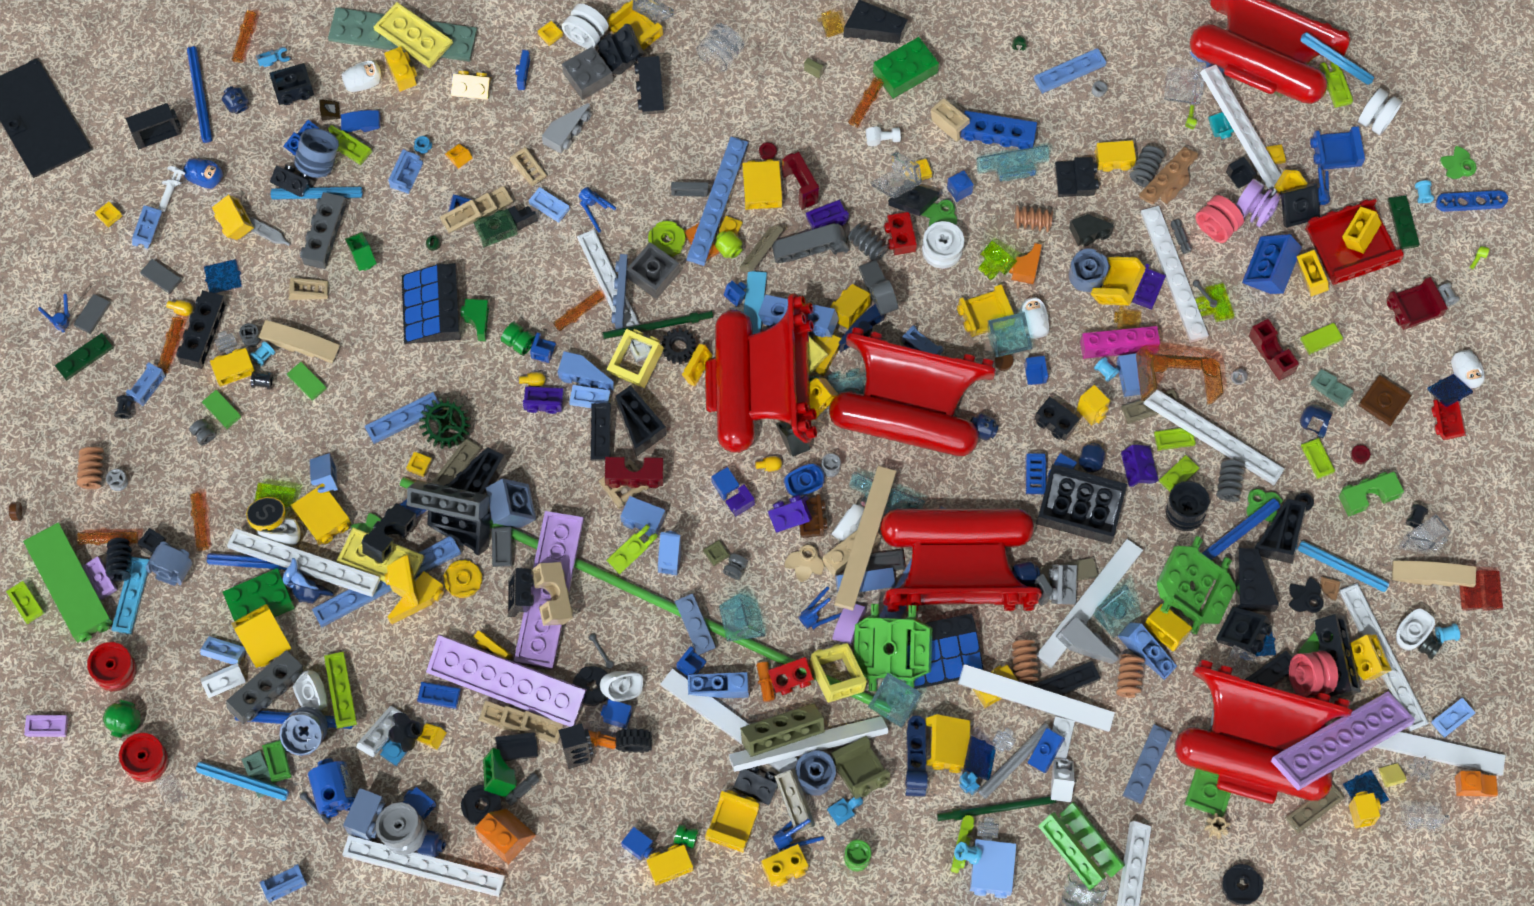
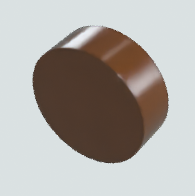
M1005 351L998 353L994 360L996 368L1001 371L1011 369L1014 362L1013 356Z
M11 502L9 505V517L12 521L22 520L23 508L20 502Z

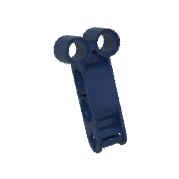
M916 715L908 720L906 731L907 773L905 796L926 797L928 781L926 771V723L921 716ZM913 744H918V745H920L921 747L918 748V749H915V748H913L911 745H913ZM916 762L919 763L921 766L914 767L911 764Z

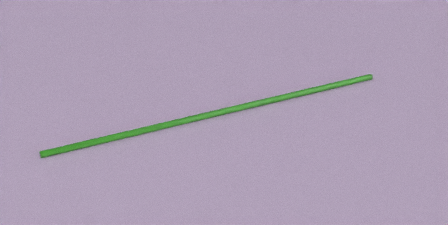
M403 477L400 481V486L408 489L414 481ZM491 518V523H490V528H491V529H492V528H501V527H510V526H505V525L494 524V523H493V520H492V518ZM512 528L513 539L537 550L538 539ZM576 558L575 568L681 617L675 603ZM704 617L711 632L782 665L795 661V659ZM800 668L797 670V672L805 676L807 675V672L804 668ZM825 674L830 685L842 682ZM865 692L850 696L887 714L890 713L893 705Z

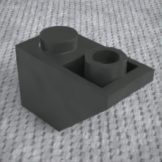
M1089 214L1071 220L1069 226L1078 246L1091 245L1097 239L1105 240L1111 236L1114 228L1112 223Z
M784 421L776 423L783 442L793 457L810 450L809 443H803L794 435L790 424Z

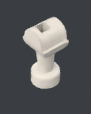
M877 126L868 128L865 131L868 146H877L883 140L892 139L893 142H900L901 140L899 127L892 128L891 132H882L881 128Z

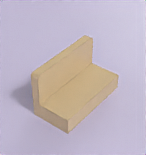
M942 99L931 109L932 121L958 142L960 140L959 132L970 124V119L946 99Z

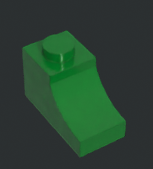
M362 232L345 238L359 271H366L377 265L370 245Z
M465 299V306H461V317H464L465 323L471 324L476 329L478 341H486L489 315L488 300Z
M492 748L483 759L484 791L506 797L516 787L515 770L506 765L501 757L500 750Z

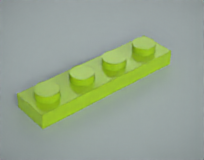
M344 652L325 655L324 659L337 729L357 725Z

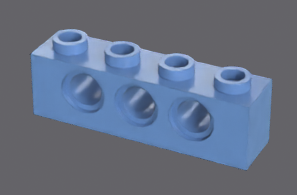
M765 295L758 313L763 324L767 326L777 324L787 311L788 299ZM812 304L813 313L808 314V320H812V322L818 321L813 323L814 330L808 333L815 334L818 337L826 336L832 338L839 319L836 310Z

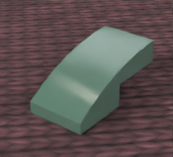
M1322 369L1311 381V385L1342 408L1353 396L1354 390L1337 382V377Z
M260 751L241 759L249 777L275 785V783L271 782L268 767ZM256 792L258 798L265 796L264 794Z

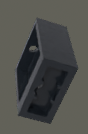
M168 103L125 118L138 150L180 135L178 128H181L174 108L170 109Z

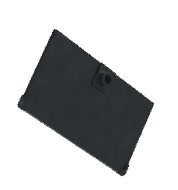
M38 58L0 75V123L33 178L93 150Z

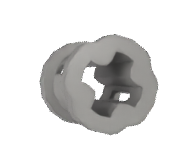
M1446 283L1438 288L1447 307L1459 301V297L1455 296L1451 289V283Z

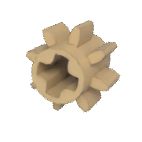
M1215 813L1213 820L1209 817L1207 818L1206 822L1209 825L1205 826L1204 830H1209L1210 838L1214 835L1220 840L1221 834L1227 836L1229 833L1225 828H1228L1231 824L1226 823L1225 815L1218 817L1217 813ZM1215 823H1217L1218 826H1221L1220 830H1218L1217 827H1214Z

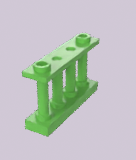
M1072 802L1060 813L1061 818L1053 812L1038 825L1089 891L1106 878L1105 872L1112 878L1125 866L1075 802ZM1066 824L1069 825V827L1073 830L1074 834H1072L1068 830V828L1065 826ZM1079 840H1081V842L1085 845L1087 850H1084V848L1078 842ZM1092 856H1093V857L1098 861V863L1100 864L1099 867H1098V866L1096 865V863L1092 860V858H1091Z

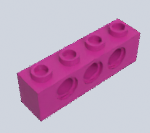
M1153 326L1082 333L1080 345L1082 357L1087 359L1157 352L1160 340L1158 328Z

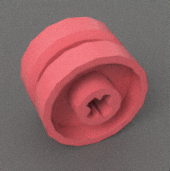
M1219 195L1213 196L1207 202V205L1198 211L1195 217L1200 229L1219 243L1226 242L1233 235V232L1237 231L1244 223L1243 215L1237 206L1229 199Z
M1326 651L1300 653L1295 655L1290 662L1289 679L1293 689L1300 696L1310 697L1319 693L1329 694L1337 686L1338 669L1335 660Z

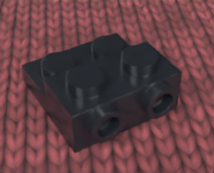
M625 24L615 34L609 33L598 43L600 48L598 53L605 59L606 65L612 71V74H622L637 61V58L644 55L630 24Z
M305 63L269 73L279 105H290L293 101L300 99L308 100L311 96H314Z
M1093 157L1074 158V161L1055 162L1058 197L1095 195L1096 190L1099 189V180L1094 176V173H1097V162H1093Z
M515 568L508 579L507 617H516L519 612H527L533 606L534 595L531 594V587L534 586V580L531 575V569Z
M1232 607L1216 640L1218 643L1236 648L1237 652L1255 657L1257 652L1262 651L1264 646L1263 640L1265 636L1271 634L1272 625L1265 615Z

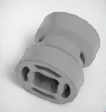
M830 453L823 457L821 468L824 476L832 478L840 472L841 461L837 455Z

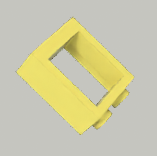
M626 329L606 370L618 378L645 388L664 348L657 338L652 336L647 338L638 330L634 329L632 332ZM632 339L652 347L638 375L619 367Z
M848 643L836 644L829 649H820L811 654L810 667L828 703L864 692L867 681ZM842 659L852 679L830 685L821 665Z

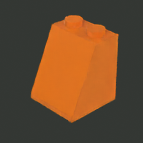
M507 808L489 812L475 827L478 838L508 865L536 836Z

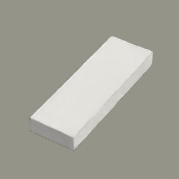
M390 706L361 738L356 748L374 757L389 740L388 732L391 727L395 726L392 715L403 712Z

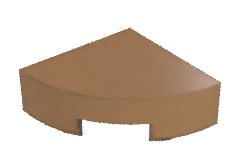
M1321 576L1320 585L1323 588L1322 591L1329 596L1328 598L1336 601L1340 581Z

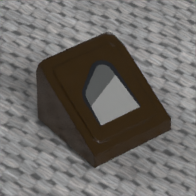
M319 100L322 121L340 119L339 102Z

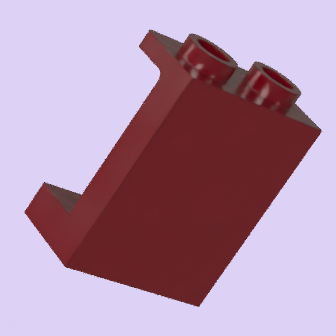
M800 152L786 155L782 159V176L785 178L794 174L801 186L799 189V207L801 210L818 204L819 186Z
M1431 277L1424 279L1421 285L1398 293L1392 291L1387 297V306L1390 310H1393L1397 325H1401L1403 330L1444 316L1448 309Z

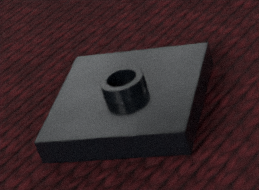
M907 182L888 200V206L920 216L940 197L938 191Z
M1316 183L1281 191L1284 227L1288 228L1307 223L1313 217L1318 216L1320 218L1318 186Z

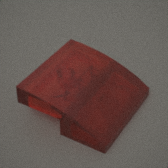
M1476 570V585L1474 587L1459 585L1462 611L1504 609L1500 571Z

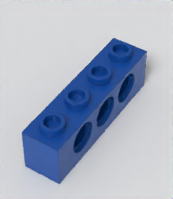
M971 111L964 112V115L970 119V124L961 130L960 137L966 141L979 140L984 144L997 143L1002 147L1015 146L1021 150L1033 148L1037 122Z

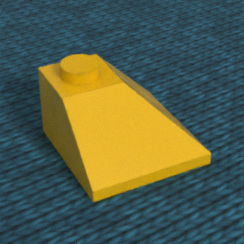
M405 555L387 566L388 573L384 574L386 585H390L393 592L413 605H419L413 568L408 555Z

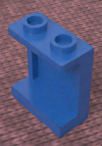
M1359 126L1351 127L1350 131L1346 133L1320 135L1319 131H1315L1310 139L1311 148L1315 150L1313 156L1314 164H1317L1318 168L1321 167L1322 170L1362 167L1365 161Z

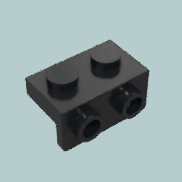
M285 164V166L276 165L270 183L286 191L303 197L306 188H313L316 184V180L311 179L310 176L302 172L295 171L296 168L289 164Z
M759 766L740 770L733 789L766 805H770L778 787L775 779L777 774L770 771L765 772Z

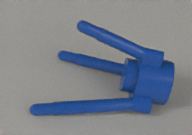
M1319 167V205H1326L1330 202L1329 172L1325 171L1324 188L1322 169Z
M585 187L579 193V198L582 200L580 205L585 209L597 232L600 233L601 229L589 210L588 205L593 206L597 202L605 209L610 207L616 210V207L599 196L595 191L593 192L589 187Z
M66 293L63 295L64 313H56L54 316H51L43 308L38 307V310L53 323L55 328L63 333L69 326L68 318L70 317Z
M828 586L798 616L806 629L812 627L814 630L816 627L840 617L841 613L818 622L816 621L819 619L816 613L830 602L831 599L827 598L815 609L812 608L829 590Z
M807 819L787 831L793 825L790 821L781 830L775 832L776 835L772 836L779 850H786L797 844L800 847L824 840V836L790 844L793 841L790 835L811 822L810 819Z

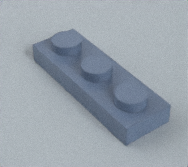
M692 593L676 600V606L697 655L699 656L717 648L694 594Z

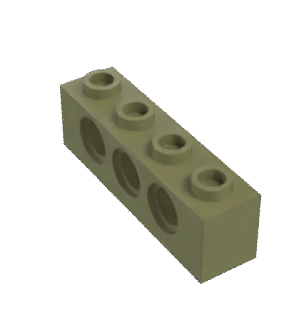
M813 703L741 727V741L750 757L824 733V719Z

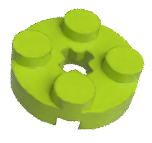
M662 221L649 231L648 243H652L664 253L673 257L680 254L684 248L685 233L676 223ZM665 236H669V239H672L668 243L662 241V239H665Z

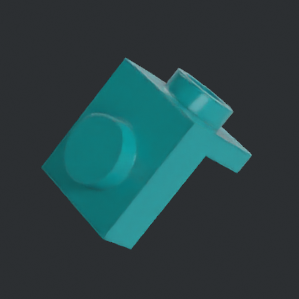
M1223 112L1208 117L1215 138L1221 137L1222 140L1232 136L1231 133L1234 130Z

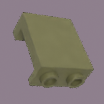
M867 736L831 753L837 772L855 800L869 795L870 792L878 788H884L891 782L889 770L884 769L872 751L870 740Z

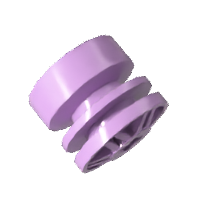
M1253 179L1242 193L1236 206L1241 211L1243 218L1252 213L1251 223H1254L1257 217H1259L1256 226L1261 228L1269 221L1277 209L1281 194L1276 193L1271 199L1273 190L1269 189L1265 194H1262L1264 184Z

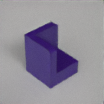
M745 484L738 488V494L726 500V504L736 517L753 507L755 499Z

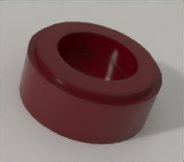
M766 142L759 147V156L763 160H773L776 157L777 148L773 143Z
M1357 445L1351 451V459L1357 464H1365L1370 459V450L1364 445Z

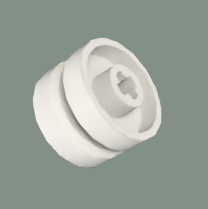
M577 4L571 11V16L567 17L562 24V30L566 36L585 49L591 46L595 48L600 41V37L604 36L609 27L606 19L597 10L585 4Z
M1382 88L1378 89L1369 100L1358 120V123L1365 127L1374 121L1372 131L1379 136L1393 120L1402 104V101L1396 97H1392L1386 103L1388 92Z
M945 221L936 222L929 226L924 233L922 254L927 263L935 268L942 269L952 267L958 263L962 256L964 245L962 231L953 223Z

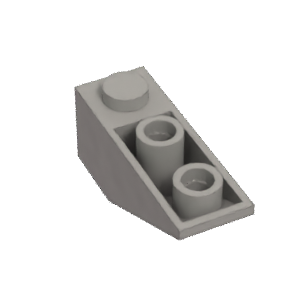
M587 103L551 122L542 135L543 144L560 154L564 150H568L574 135H579L582 124L588 122L591 117L590 104Z
M1077 617L1071 620L1056 636L1070 651L1110 664L1119 659L1116 656V652L1101 642V637L1096 633H1092L1087 628V623Z

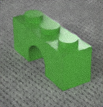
M1383 472L1375 479L1370 480V478L1362 480L1359 485L1344 487L1338 497L1349 517L1366 511L1369 506L1366 494L1373 493L1378 495L1382 503L1385 504L1400 498L1404 490L1395 472L1389 474Z

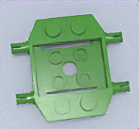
M1198 536L1195 537L1191 546H1174L1157 581L1159 596L1164 600L1160 611L1167 614L1171 606L1181 610L1187 618L1193 621L1191 630L1193 634L1198 633L1202 624H1220L1236 590V586L1228 573L1232 560L1224 557L1221 566L1215 564L1199 552L1203 539ZM1216 580L1215 585L1204 605V608L1202 612H1200L1199 610L1202 604L1205 602V597L1210 587H1212L1213 581ZM1191 581H1193L1195 584L1194 591H1192L1190 588Z
M871 604V615L855 624L854 657L864 677L869 679L868 691H877L878 678L904 679L906 681V693H914L915 679L931 672L932 627L917 619V605H908V617L906 619L880 618L879 604ZM908 629H911L910 669H907ZM888 643H892L894 646L892 654L886 651Z

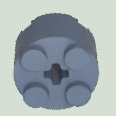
M1094 249L1080 250L1071 261L1068 273L1071 284L1075 289L1083 292H1091L1093 288L1102 287L1108 272V261L1103 254L1096 252Z
M161 542L148 561L146 570L150 574L154 572L156 574L155 578L159 581L173 586L178 583L180 586L192 566V561L189 558L190 554L186 550H177L170 544Z
M817 750L807 752L799 758L795 772L802 791L809 795L820 796L828 792L833 786L836 767L833 759L827 753ZM819 771V775H812V772Z

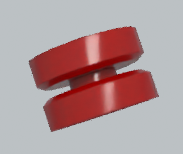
M115 642L102 643L96 646L88 657V672L102 689L110 692L120 691L133 682L136 675V663L123 645Z
M144 732L134 734L123 742L119 750V762L122 768L135 781L143 783L153 782L163 775L169 763L165 747L152 734Z

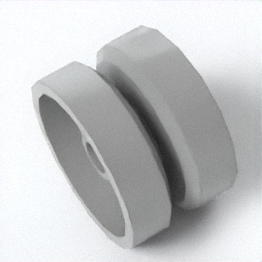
M400 802L393 803L383 809L376 820L375 830L380 840L390 851L399 855H407L421 847L427 833V826L411 805Z

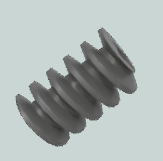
M1155 146L1143 147L1142 153H1140L1139 159H1137L1130 173L1131 180L1145 188L1154 179L1153 176H1155L1162 158L1165 157L1164 152Z
M861 223L857 224L849 233L848 241L853 242V245L858 247L860 251H864V255L869 256L871 261L880 260L888 250L889 244L882 246L884 240L881 239L877 242L879 236L875 235L872 237L873 230L866 232L867 225L861 228Z
M1230 459L1221 463L1219 484L1217 486L1218 491L1216 493L1219 499L1230 502L1240 501L1235 496L1241 495V491L1238 489L1243 486L1239 482L1244 479L1240 475L1245 472L1241 469L1245 467V462Z

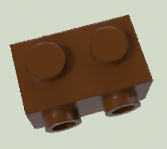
M816 494V498H808L805 501L812 520L799 525L800 538L824 536V529H827V518H823L822 511H825L824 499L821 500L820 494Z

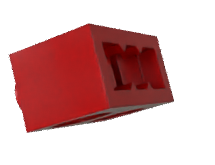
M904 212L887 215L884 230L890 236V239H888L889 250H893L894 256L916 252L917 244L910 213ZM898 224V225H901L902 227L896 228V227H894V225ZM898 241H904L905 244H899Z
M807 657L768 670L775 692H781L782 695L793 692L792 688L800 686V689L811 686V681L815 680ZM800 668H804L807 672L804 679L797 677L796 673ZM781 675H786L788 678V683L785 686H781L778 683V678Z

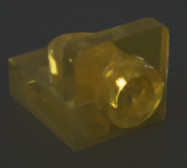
M829 10L821 13L822 17L817 19L822 24L826 38L844 32L838 12L832 13Z
M1119 306L1118 312H1114V323H1117V329L1140 328L1141 312L1123 310L1124 306Z

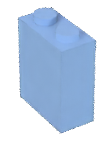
M976 839L974 846H978L981 849L982 856L977 864H972L970 891H974V894L978 896H986V893L995 894L994 897L1007 898L1012 893L1016 844Z

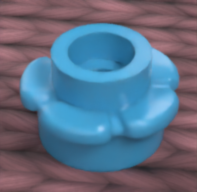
M425 136L416 138L414 142L415 151L421 154L427 153L432 148V143Z

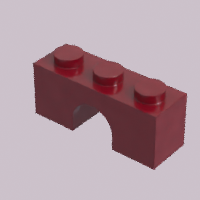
M1266 319L1253 326L1248 336L1277 379L1281 381L1294 374L1299 363L1290 349L1284 351L1280 347L1277 340L1278 332L1270 320Z
M605 457V486L611 488H618L620 486L658 488L663 486V458L644 457L643 467L639 471L632 472L625 467V457Z

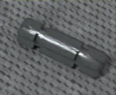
M1181 220L1171 221L1172 230L1175 231L1174 235L1178 244L1181 245L1182 253L1191 252L1192 246L1188 242L1189 239L1182 227Z
M531 773L527 780L521 782L513 790V793H509L505 797L506 802L510 806L515 804L518 798L520 799L532 788V785L535 786L539 782L538 776L535 773Z

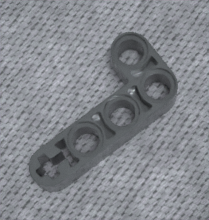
M830 224L777 240L772 244L776 263L790 262L831 250L835 255L838 252L847 253L849 251L846 232L839 224Z
M873 260L858 266L862 279L880 315L882 316L899 309L889 279L886 280L877 261Z

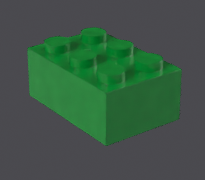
M917 37L875 61L873 73L894 99L936 75L939 62L923 41Z
M278 568L222 591L234 621L265 604L269 607L274 618L295 609Z

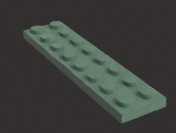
M335 8L328 36L329 41L386 50L398 48L397 45L374 30L376 23L385 14ZM424 20L453 41V44L441 58L470 62L477 28Z

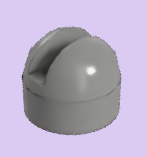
M1096 81L1092 86V94L1095 97H1101L1107 91V85L1102 81Z
M1242 368L1236 369L1231 374V380L1237 385L1243 384L1248 378L1246 370ZM1241 374L1242 377L1241 379H1239L1240 381H1238V376Z

